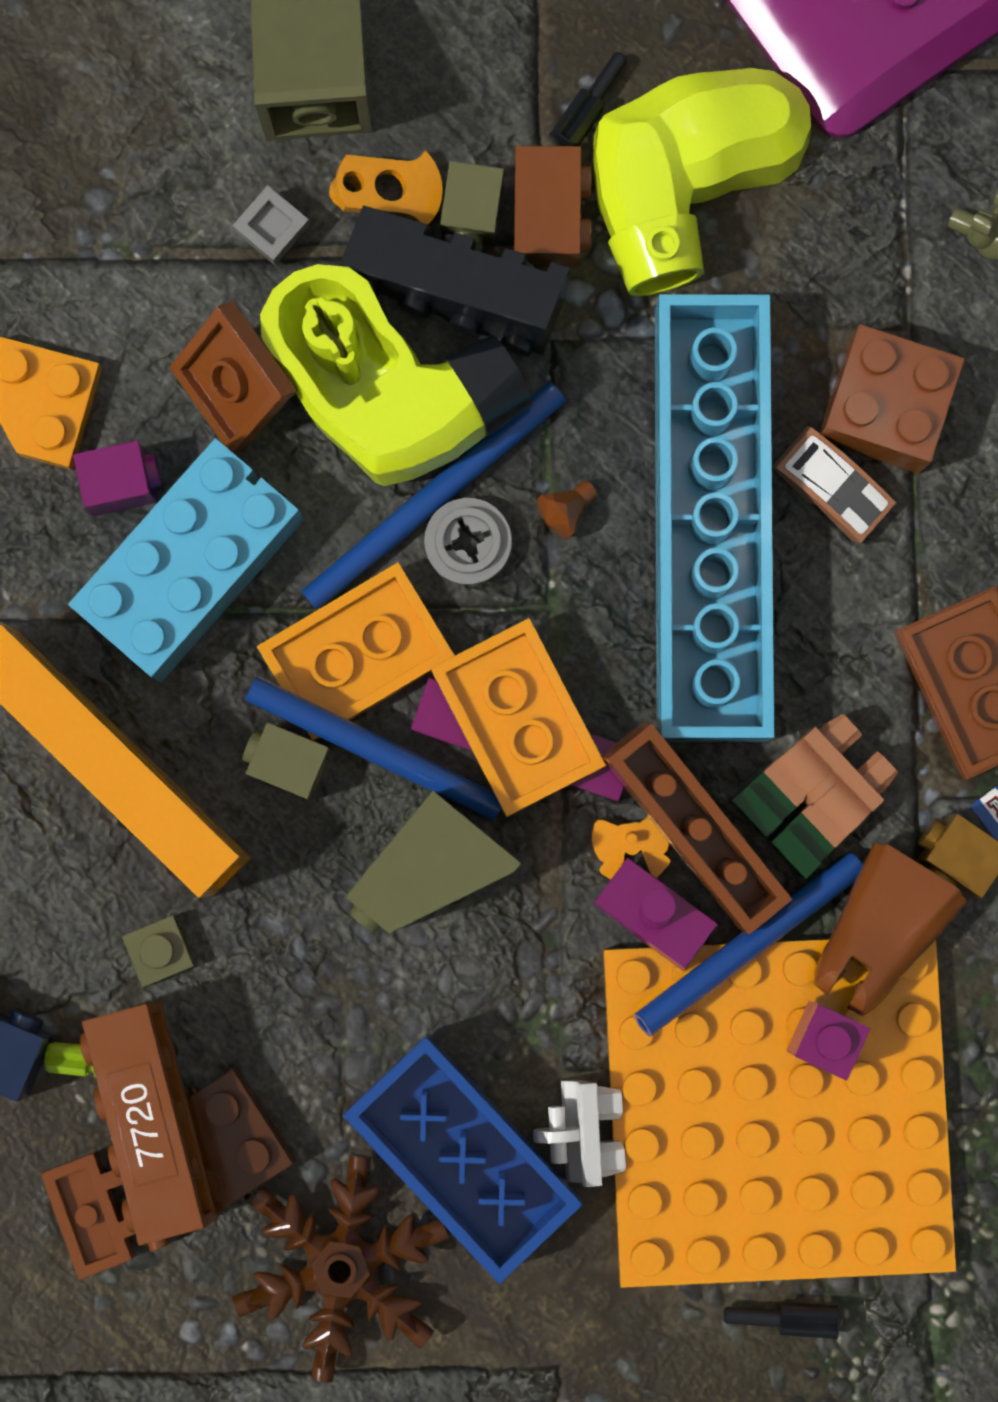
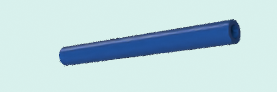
M257 675L245 696V701L431 792L434 791L436 794L491 821L496 818L501 809L492 790Z
M852 853L844 855L792 894L790 897L793 900L750 935L745 932L739 934L635 1012L633 1015L639 1027L649 1037L661 1030L851 886L862 867L860 860Z

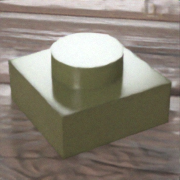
M176 915L169 916L121 936L142 988L196 966Z

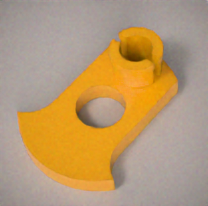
M424 150L420 157L411 161L346 154L338 167L336 177L329 187V195L332 202L344 212L360 213L364 205L427 225L436 216L443 194L439 169L426 150ZM381 174L395 176L402 184V197L396 201H388L379 196L375 188L376 177ZM347 176H349V183L354 186L356 192H351L345 188L343 182Z

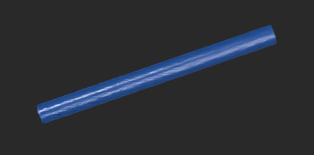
M548 381L531 396L532 406L491 437H484L464 452L302 589L301 593L316 610L327 605L430 518L440 507L449 502L561 407L566 400L558 388Z

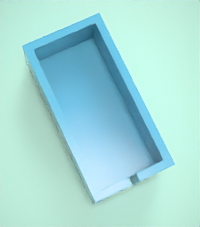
M215 438L68 605L151 678L161 683L302 524L304 518L299 509L263 478L258 479L248 465Z

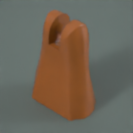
M874 843L855 879L833 933L820 955L814 972L813 985L828 995L835 983L844 976L847 971L845 968L850 960L869 970L870 972L864 981L861 980L857 985L854 997L847 1006L848 1009L863 1017L883 1002L914 962L944 932L966 905V899L956 886L888 844Z

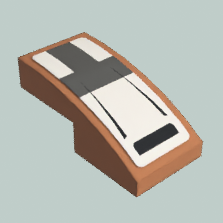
M807 426L772 466L807 503L817 505L854 542L862 543L896 504L866 472L812 427Z

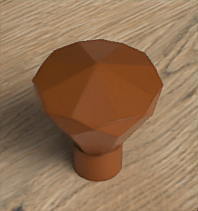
M584 480L571 491L540 495L536 501L537 509L546 525L561 538L569 540L578 530L585 507L595 500L598 494L594 486Z

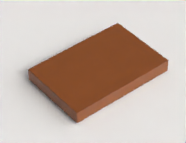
M994 586L894 632L963 781L998 766V589Z

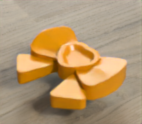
M648 816L640 822L631 821L618 825L604 819H597L594 822L591 831L592 845L597 857L603 862L599 871L610 880L624 863L625 853L636 855L641 850L650 875L655 878L670 864L669 857L664 854L668 850L669 842Z

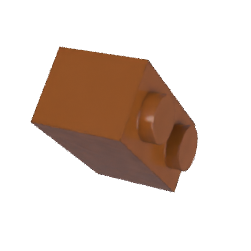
M515 146L514 251L526 254L528 257L527 262L536 268H549L551 262L570 268H578L580 251H590L591 218H580L581 198H591V165H581V146Z

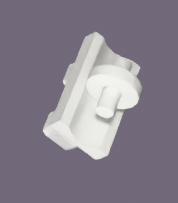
M577 1079L562 1080V1106L548 1107L549 1127L534 1129L533 1140L535 1143L550 1144L551 1164L565 1163L567 1182L583 1183L584 1187L602 1186V1177L614 1175L626 1169L625 1149L622 1141H600L599 1121L621 1119V1114L623 1113L622 1092L620 1089L597 1086V1083Z

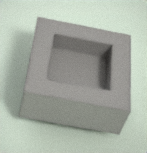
M267 185L232 226L240 237L276 266L310 227V222L308 218Z

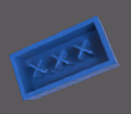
M428 1032L343 1114V1117L499 1285L583 1205L580 1194Z

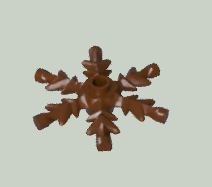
M362 1154L349 1155L346 1184L336 1178L331 1180L332 1191L340 1209L328 1207L331 1215L339 1223L337 1229L330 1235L326 1236L316 1233V1216L314 1213L305 1222L300 1202L295 1194H290L287 1205L284 1206L263 1186L249 1203L273 1222L263 1227L262 1233L269 1237L291 1239L284 1247V1250L304 1248L308 1256V1263L300 1272L281 1264L284 1277L268 1272H255L254 1278L261 1287L233 1295L232 1299L238 1316L242 1317L265 1306H269L268 1318L274 1320L281 1314L291 1298L296 1309H298L305 1291L319 1293L323 1298L324 1308L311 1315L308 1320L320 1323L311 1331L302 1344L304 1349L317 1347L311 1379L319 1382H333L337 1350L347 1357L352 1355L350 1342L342 1327L355 1328L352 1320L344 1312L346 1305L351 1300L361 1299L367 1302V1319L369 1322L378 1313L383 1333L389 1341L394 1339L396 1329L398 1328L411 1342L421 1349L434 1333V1330L411 1313V1311L421 1306V1301L412 1297L392 1296L399 1285L379 1286L375 1279V1271L383 1262L397 1270H402L398 1258L417 1263L428 1262L429 1257L421 1248L450 1239L448 1230L439 1219L414 1229L415 1218L410 1214L402 1220L392 1236H390L389 1230L385 1225L377 1243H366L359 1235L358 1227L371 1220L374 1215L362 1212L378 1196L380 1188L376 1185L366 1188L372 1157ZM338 1260L346 1262L351 1269L350 1276L346 1279L334 1277L330 1273V1265Z

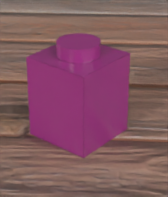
M138 440L73 454L83 506L91 515L98 516L157 503L154 487L162 486L159 463L155 453L147 455V451Z
M809 1000L786 1052L847 1081L871 1028Z

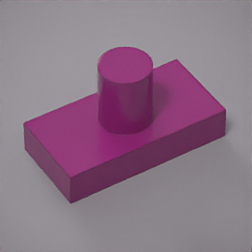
M629 858L624 861L594 901L595 907L683 972L718 925Z

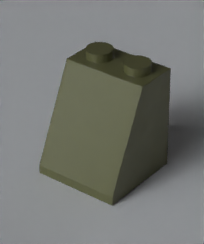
M251 0L254 104L265 140L371 133L372 122L361 0Z
M432 791L345 896L354 904L348 914L374 935L381 928L390 934L514 873L521 863Z

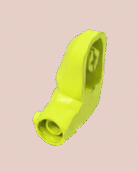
M757 68L700 72L675 77L602 117L596 128L593 142L592 172L598 209L611 237L608 244L630 295L650 296L674 290L697 280L705 273L697 218L689 212L691 204L713 200L730 191L779 184L798 170L810 143L811 133L810 106L799 87L775 71Z

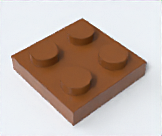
M234 301L218 306L169 367L223 445L233 453L245 449L297 391Z

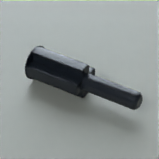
M618 52L612 55L589 90L580 89L554 129L549 133L550 139L557 146H579L604 110L603 106L605 103L602 101L603 97L627 64V59L622 53Z
M780 1302L779 1310L727 1306L723 1312V1321L726 1324L778 1327V1332L784 1336L837 1340L840 1331L841 1320L838 1305Z

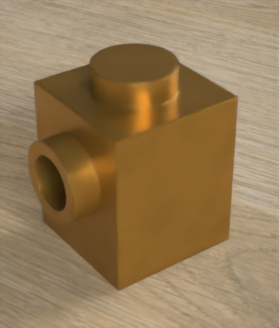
M959 814L946 815L943 821L936 817L928 825L918 841V845L924 849L916 860L933 873L956 886L970 898H983L998 876V841Z

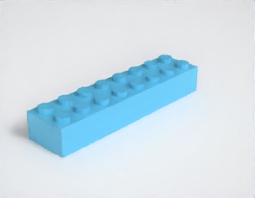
M659 294L655 308L657 730L666 742H767L774 738L770 295Z

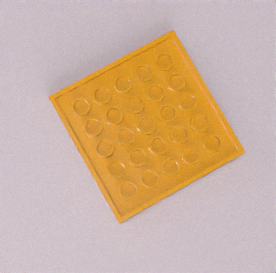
M829 939L777 941L651 1037L646 1035L639 1027L633 1014L726 944L703 945L684 972L651 947L603 949L610 1088L621 1090L623 1106L621 1119L611 1120L612 1140L622 1141L626 1161L625 1171L614 1174L619 1283L621 1288L956 1272L936 940L902 976L883 1002L863 1017L848 1009L847 1006L854 997L857 985L861 980L864 981L870 972L869 970L850 960L845 968L847 971L842 979L835 983L832 990L826 995L813 985L817 962ZM809 1000L871 1028L847 1081L786 1052Z

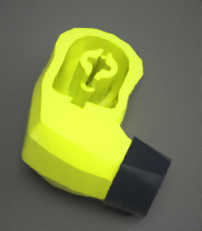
M316 264L293 272L272 289L260 313L261 339L297 390L298 398L316 426L379 485L387 486L413 480L454 461L481 439L491 437L532 406L531 394L518 367L504 345L494 335L442 356L441 364H420L414 351L405 339L389 324L369 282L350 267Z

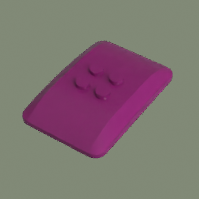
M726 0L778 73L800 88L810 106V117L818 128L826 135L834 138H848L855 135L998 36V0Z

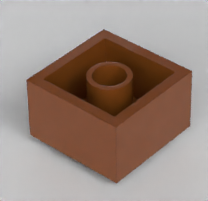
M859 324L848 341L819 433L838 448L919 474L932 461L965 358Z

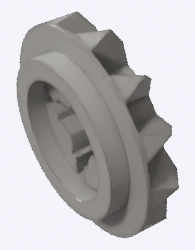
M460 498L446 503L434 513L425 531L424 545L429 562L440 576L459 585L484 583L502 571L511 552L512 537L507 520L496 507L481 499ZM462 520L465 528H468L472 535L481 534L483 536L491 534V536L485 537L484 541L477 544L478 554H476L478 562L474 564L472 558L468 557L465 550L455 551L452 549L447 552L445 550L453 547L452 544L460 540V526L458 522Z

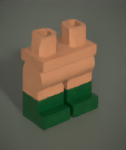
M844 714L838 715L823 724L819 729L816 727L810 728L728 800L761 837H767L802 802L806 804L766 841L791 869L803 879H807L822 864L821 862L871 812L885 801L880 794L887 789L898 773L893 765L878 751L874 752L857 769L849 763L842 754L862 734Z

